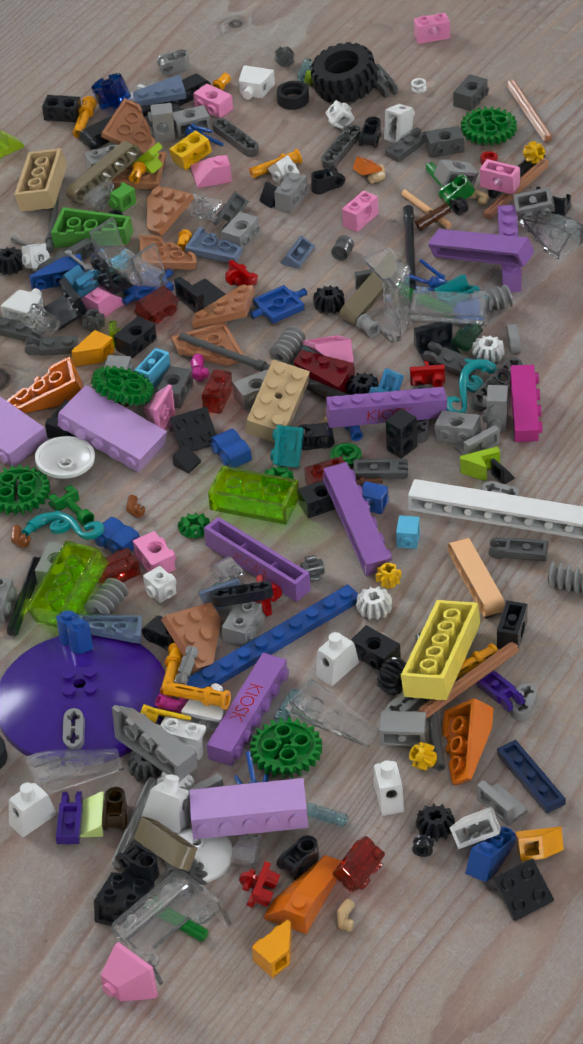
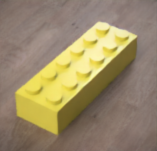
M436 601L401 674L404 697L447 700L481 624L478 603Z

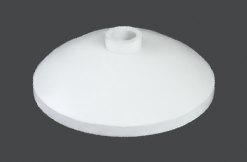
M72 436L50 439L44 442L35 453V462L38 469L44 474L58 479L80 476L88 471L95 461L93 447L87 441Z
M192 827L177 833L198 848L194 858L197 859V863L201 862L204 865L203 871H206L208 874L203 878L204 881L211 882L221 877L229 869L233 860V848L227 836L193 839ZM165 861L167 870H175L174 866Z

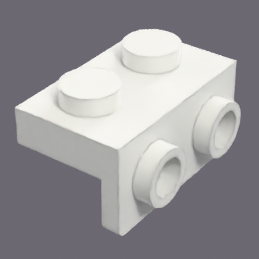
M165 717L160 726L171 735L178 737L187 746L193 747L197 753V759L200 760L203 755L202 737L206 732V726L172 717Z

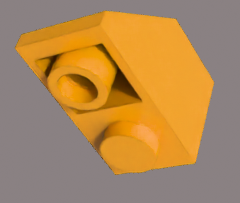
M96 330L71 351L72 360L76 367L103 363L108 355H112L115 352L113 338Z
M561 826L515 832L517 855L520 861H528L532 858L534 860L545 859L564 850Z
M289 920L274 927L272 932L264 938L257 940L252 946L253 961L272 978L290 965L292 931Z

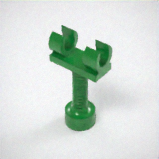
M73 485L65 487L64 489L67 492L60 498L56 494L47 497L50 500L48 504L52 509L61 511L68 507L77 515V521L83 527L95 519L91 511L88 509L82 510L75 503L80 498L78 490Z

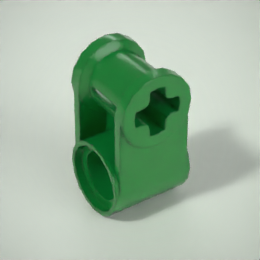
M459 175L449 184L442 187L438 195L452 209L450 199L453 201L459 197L467 199L474 194L475 188L467 176Z

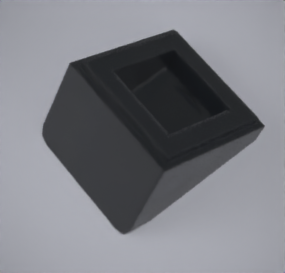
M268 181L265 182L260 202L269 208H273L275 206L274 192L278 187Z
M183 445L172 456L173 466L187 473H190L201 463V459L186 445Z
M491 459V475L502 484H507L515 479L497 460Z

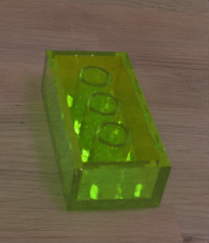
M221 466L208 491L210 510L287 525L298 502V480Z
M65 540L26 607L35 622L58 628L57 615L64 611H73L78 615L80 614L108 565V561L100 549Z

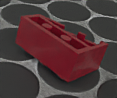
M301 350L293 361L295 367L310 371L309 378L344 393H347V381L350 380V376H355L354 363Z

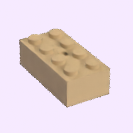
M61 148L28 152L14 194L21 212L55 207L67 168V162Z
M273 359L247 418L245 433L275 443L273 441V430L277 428V425L291 426L307 388L310 371Z

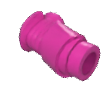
M201 354L193 355L190 361L193 371L192 377L196 381H204V378L207 379L210 376L208 369L204 368V357Z
M160 693L155 700V706H158L161 710L181 714L189 699L179 698L178 701Z

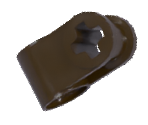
M111 787L105 793L104 810L102 813L103 830H108V828H122V830H125L127 827L125 791L120 787Z

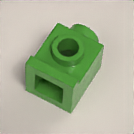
M124 182L120 183V187L110 193L109 206L112 209L124 212L136 204L135 188Z

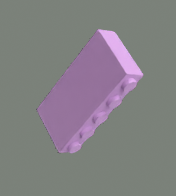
M85 385L59 411L57 425L75 435L78 439L87 441L95 449L125 464L128 468L139 472L165 445L167 431L124 406L114 403L112 399L107 400L106 396L101 397V393H96L94 389Z
M0 396V461L15 467L35 452L44 442L48 441L45 427Z
M303 778L190 790L193 839L309 828Z

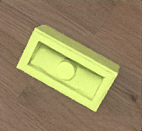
M99 792L83 800L80 837H103L102 813L105 801L104 792Z

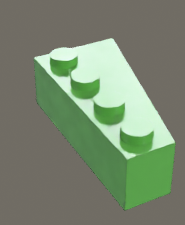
M63 207L51 231L55 248L71 247L86 238L92 239L98 246L125 245L129 243L134 231L130 216Z

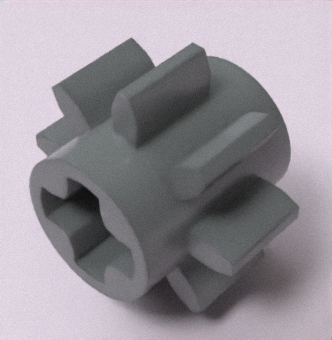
M280 46L275 51V61L280 66H291L295 62L293 60L295 53L290 47L282 48Z
M90 309L86 312V315H82L83 328L88 327V331H100L102 327H105L104 313L100 314L98 310Z
M316 555L304 557L305 562L300 563V567L310 573V581L320 580V575L325 573L322 559H317Z

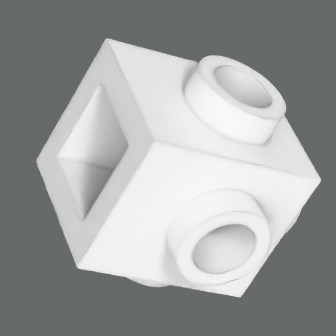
M337 100L325 112L329 118L328 122L341 130H344L355 119L350 111L351 107L347 103H341Z
M288 155L268 168L274 181L279 186L290 172L300 173Z
M44 243L22 246V262L25 268H31L32 271H36L41 263L49 259V253Z
M161 566L143 575L145 591L150 598H154L159 603H162L177 594L175 577L171 573L166 572Z

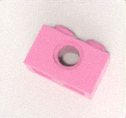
M437 13L435 15L414 18V36L417 43L450 39V21L447 14Z
M205 84L193 93L194 107L204 105L208 114L217 118H222L233 110L232 95L209 84Z
M487 159L480 168V187L513 195L520 185V167Z
M362 191L342 208L343 226L355 232L361 230L379 214L378 196L366 191Z
M155 531L133 540L134 554L148 572L158 566H161L168 573L176 570L175 561L177 558L172 549L169 550L164 538L159 537Z

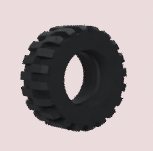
M346 42V44L338 43L336 46H329L327 50H322L320 55L315 57L310 70L316 93L320 98L329 103H334L336 100L341 103L355 102L359 98L362 99L372 91V88L374 89L378 80V72L372 52L359 43L352 44L351 42Z

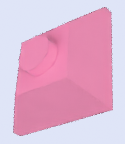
M219 155L190 165L197 188L232 182L227 155Z
M98 286L81 298L87 311L96 309L100 314L104 313V317H107L124 305L121 296L106 291L103 286Z
M334 335L302 341L303 345L316 354L354 362L350 338Z
M167 385L156 392L149 403H145L143 409L146 420L165 431L168 428L169 418L175 416L172 385Z
M119 942L116 943L101 973L103 991L109 997L113 996L120 1002L155 999L158 994L153 967Z

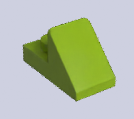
M0 130V158L24 148V144L15 136Z
M158 142L132 163V166L134 163L141 161L146 166V172L155 173L163 166L157 158L160 155L158 151L163 148Z
M493 447L459 456L461 474L487 481V470L491 469V459L494 458L500 463V450L498 447Z

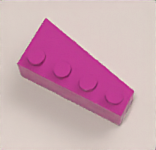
M513 365L510 369L512 417H514L515 442L539 441V433H543L542 421H538V417H541V405H537V400H540V389H536V384H539V373L535 372L534 365Z

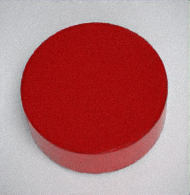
M493 151L483 152L480 155V163L483 165L487 159L498 162V155Z

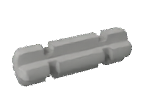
M186 647L184 653L186 656L182 658L178 669L179 674L176 675L174 683L187 685L189 680L187 677L191 674L195 663L194 659L197 658L199 652L196 647Z

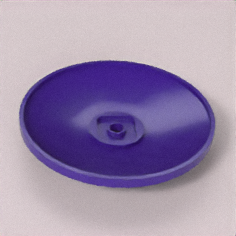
M91 635L93 650L76 654L70 650L69 646L59 641V636L48 639L19 656L1 678L0 729L7 741L15 749L31 759L48 765L87 767L118 759L133 750L115 738L112 707L114 705L129 707L139 713L144 704L160 709L158 706H155V700L160 694L165 675L161 663L148 649L138 643ZM79 684L84 685L82 688H76ZM72 708L81 710L85 718V742L83 747L77 751H70L63 742L64 714ZM73 716L71 720L73 726H75V721L78 719L77 716ZM158 716L156 724L160 725L164 717ZM73 733V738L70 740L72 744L77 739L75 733Z

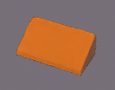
M359 156L356 157L353 169L361 175L380 172L383 169L375 162Z

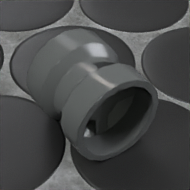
M345 235L338 237L331 250L332 256L339 261L346 260L354 247V241Z

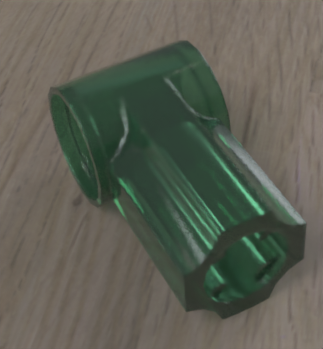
M470 321L463 329L460 328L451 343L467 353L473 346L476 338L483 332L482 324L478 321Z

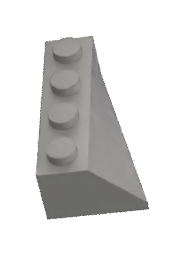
M118 705L112 707L115 738L167 775L178 776L179 781L197 768V753L193 747L187 746L178 737L171 735L162 726L155 724L146 715L140 714L133 708Z

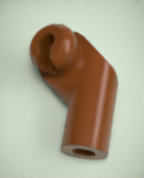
M129 495L126 511L135 518L143 517L145 507L140 508V504H137L138 497L136 495Z
M19 525L12 526L11 542L20 548L28 547L31 542L30 536L28 535L26 538L25 534L21 535L22 529Z

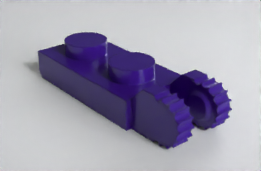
M494 670L476 683L478 688L498 704H501L503 709L508 712L513 710V705L509 698L512 697L519 706L525 703L522 694L516 690V687Z
M82 791L76 792L75 803H69L68 792H62L56 830L57 844H80L83 812Z

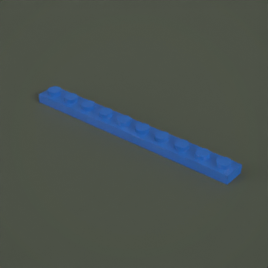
M347 584L188 677L187 685L197 688L211 687L214 683L221 685L255 665L262 653L272 655L355 606L358 593Z

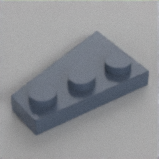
M178 74L133 91V98L135 103L145 106L186 99V91L181 76Z
M202 227L198 228L185 247V253L190 251L196 256L227 263L230 260H234L237 263L243 254L242 247L228 240H221L217 238L216 234L205 232V229Z
M79 614L81 619L90 624L91 635L141 644L142 615Z

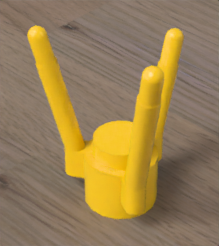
M146 704L143 705L140 714L143 713L155 724L158 716L191 720V716L156 709Z

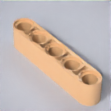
M465 538L448 543L449 555L475 603H478L483 617L503 612L505 607L504 599L471 540Z

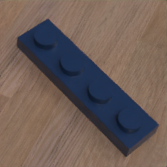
M517 740L497 748V755L546 814L566 805V798Z

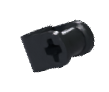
M373 116L365 120L359 134V146L372 145L374 148H377L381 137V120Z
M334 166L314 171L311 174V191L314 194H323L340 188L345 183V176L338 173Z
M328 423L301 424L298 426L305 430L302 450L327 449L334 445L333 430L329 428Z
M157 615L142 628V634L147 641L168 651L169 645L175 642L161 620L163 617Z
M311 835L299 838L296 843L279 856L276 863L277 867L285 869L294 880L299 878L319 860L317 839Z
M132 841L127 850L116 855L118 864L136 877L149 881L158 879L160 872L156 855L144 848L139 842Z

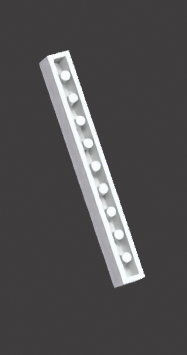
M414 479L408 494V510L583 539V506Z

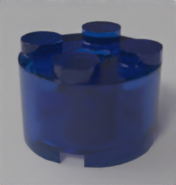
M120 73L110 74L106 80L101 78L91 86L101 110L109 107L116 109L124 98L129 99L131 97V93Z

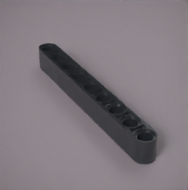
M193 74L182 80L186 91V99L156 104L171 103V105L178 104L182 106L194 100L193 93L205 84H211L201 75ZM155 104L141 106L143 116H147L148 112H151V105ZM113 115L82 130L79 135L80 141L93 150L111 142L102 138L101 134Z

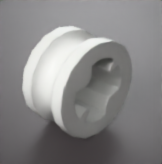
M416 78L411 81L413 92L423 93L427 90L425 79Z

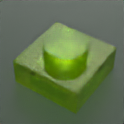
M116 320L109 321V336L113 338V344L114 335L121 330V328H117Z

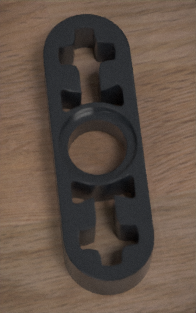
M261 581L214 590L211 593V597L215 607H225L268 599L273 596L271 582Z

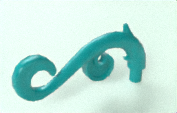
M464 359L467 364L463 367L459 376L462 408L461 410L454 409L452 403H458L460 399L456 396L447 397L446 411L466 413L467 391L475 393L483 385L482 379L477 375H472L470 377L472 382H470L469 374L474 370L494 374L498 369L497 365L485 359Z
M57 510L34 517L27 523L22 533L28 536L32 532H36L40 527L51 523L50 530L53 534H62L72 528L79 537L85 540H92L101 536L105 528L100 521H94L84 525L85 531L94 530L83 532L72 516Z

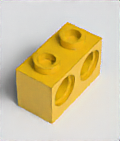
M196 130L169 149L172 161L185 171L190 168V165L199 162L212 152L209 139Z

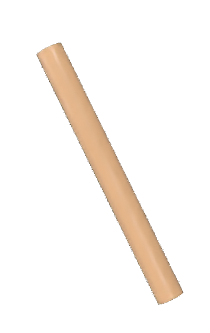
M406 189L401 192L404 198L426 214H428L429 210L433 211L432 208ZM444 217L438 220V223L446 229L451 228L452 223Z

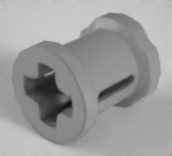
M363 314L357 319V328L366 331L367 336L372 338L380 332V323L371 320L368 314Z

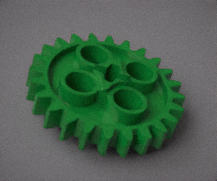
M484 106V109L481 110L478 107L477 111L471 110V113H466V116L462 117L461 131L463 136H466V140L471 139V143L477 142V145L484 143V146L487 143H490L491 146L494 143L500 145V141L506 143L507 139L511 140L512 136H515L517 120H515V116H512L511 112L506 113V109L500 111V107L494 109L492 106L490 109H487Z
M108 365L105 368L101 366L100 369L96 368L95 372L93 371L91 378L92 388L96 389V393H101V397L106 396L107 400L113 399L114 403L119 401L122 405L128 403L130 406L133 403L137 406L140 403L145 405L146 402L149 403L154 392L153 383L149 382V379L144 378V375H138L137 371L131 372L130 368L125 370L122 366L120 368H117L115 365L112 368Z
M21 464L18 465V468H14L11 465L10 470L3 468V472H0V513L5 511L8 516L10 512H13L14 516H16L18 512H21L24 515L26 510L32 513L33 507L39 509V504H45L44 499H48L47 497L50 493V483L46 474L43 475V472L37 471L36 467L30 469L29 465L25 468H22ZM17 489H18V500L16 501V495H17Z
M281 717L278 723L271 720L270 726L263 724V730L257 729V735H252L250 753L253 758V764H257L258 770L264 768L265 775L272 772L273 778L277 774H281L282 779H284L286 774H289L290 778H293L294 773L302 776V770L310 772V766L316 767V761L320 760V754H322V738L319 737V731H315L314 726L308 727L307 721L300 724V718H297L295 722L291 721V717H288L285 722Z

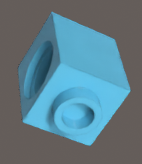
M399 515L396 530V546L399 548L417 549L420 536V517Z

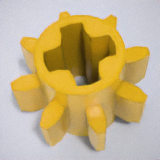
M536 141L529 142V145L524 146L523 156L527 162L531 161L532 164L539 163V160L544 159L545 149L541 143L537 144Z
M384 563L381 567H377L376 582H381V587L390 589L395 587L396 584H400L402 573L401 569L396 570V564Z
M420 742L419 745H414L409 753L410 760L414 761L412 767L424 771L427 770V767H433L437 761V753L433 751L435 746Z

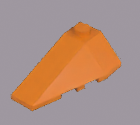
M69 356L50 366L48 373L41 378L37 376L30 387L22 388L7 401L23 413L61 406L65 400L70 401L84 385Z
M476 698L447 709L443 714L442 733L443 737L447 738L448 745L445 748L446 752L450 754L449 769L452 784L455 786L472 779L492 729L494 708Z
M324 855L273 899L264 915V920L278 925L289 920L291 922V929L307 934L346 866V862Z

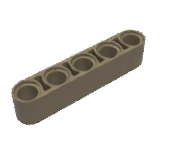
M127 141L121 142L68 186L66 190L67 197L80 204L86 202L139 157L140 148Z
M391 251L344 304L339 312V316L355 326L357 319L372 308L398 278L400 272H403L408 261Z
M141 817L134 839L170 865L190 871L198 848L162 823L148 817Z

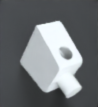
M244 65L239 78L240 94L247 100L252 97L263 98L275 85L274 70Z
M396 104L385 110L384 140L396 143L411 132L413 117L415 116V111L412 107Z
M36 288L31 292L18 290L1 305L3 317L35 325L42 315L41 309L44 308L42 292Z
M331 633L329 640L317 651L316 677L330 686L338 682L359 663L355 644L340 633Z
M216 683L211 685L213 690L223 691L221 685ZM188 700L181 714L191 716V720H182L205 725L206 731L215 732L227 710H223L219 706H204L202 702Z
M386 760L375 764L374 787L382 816L404 813L403 788L397 763ZM392 790L394 797H387L386 793Z
M170 774L166 775L165 782H160L151 789L142 816L154 819L173 832L180 833L190 826V793L188 790L178 787V776Z
M36 783L22 784L20 792L9 799V826L22 838L57 815L48 794Z
M492 807L467 815L450 827L458 849L499 835L501 829ZM465 827L467 835L464 834L462 828Z

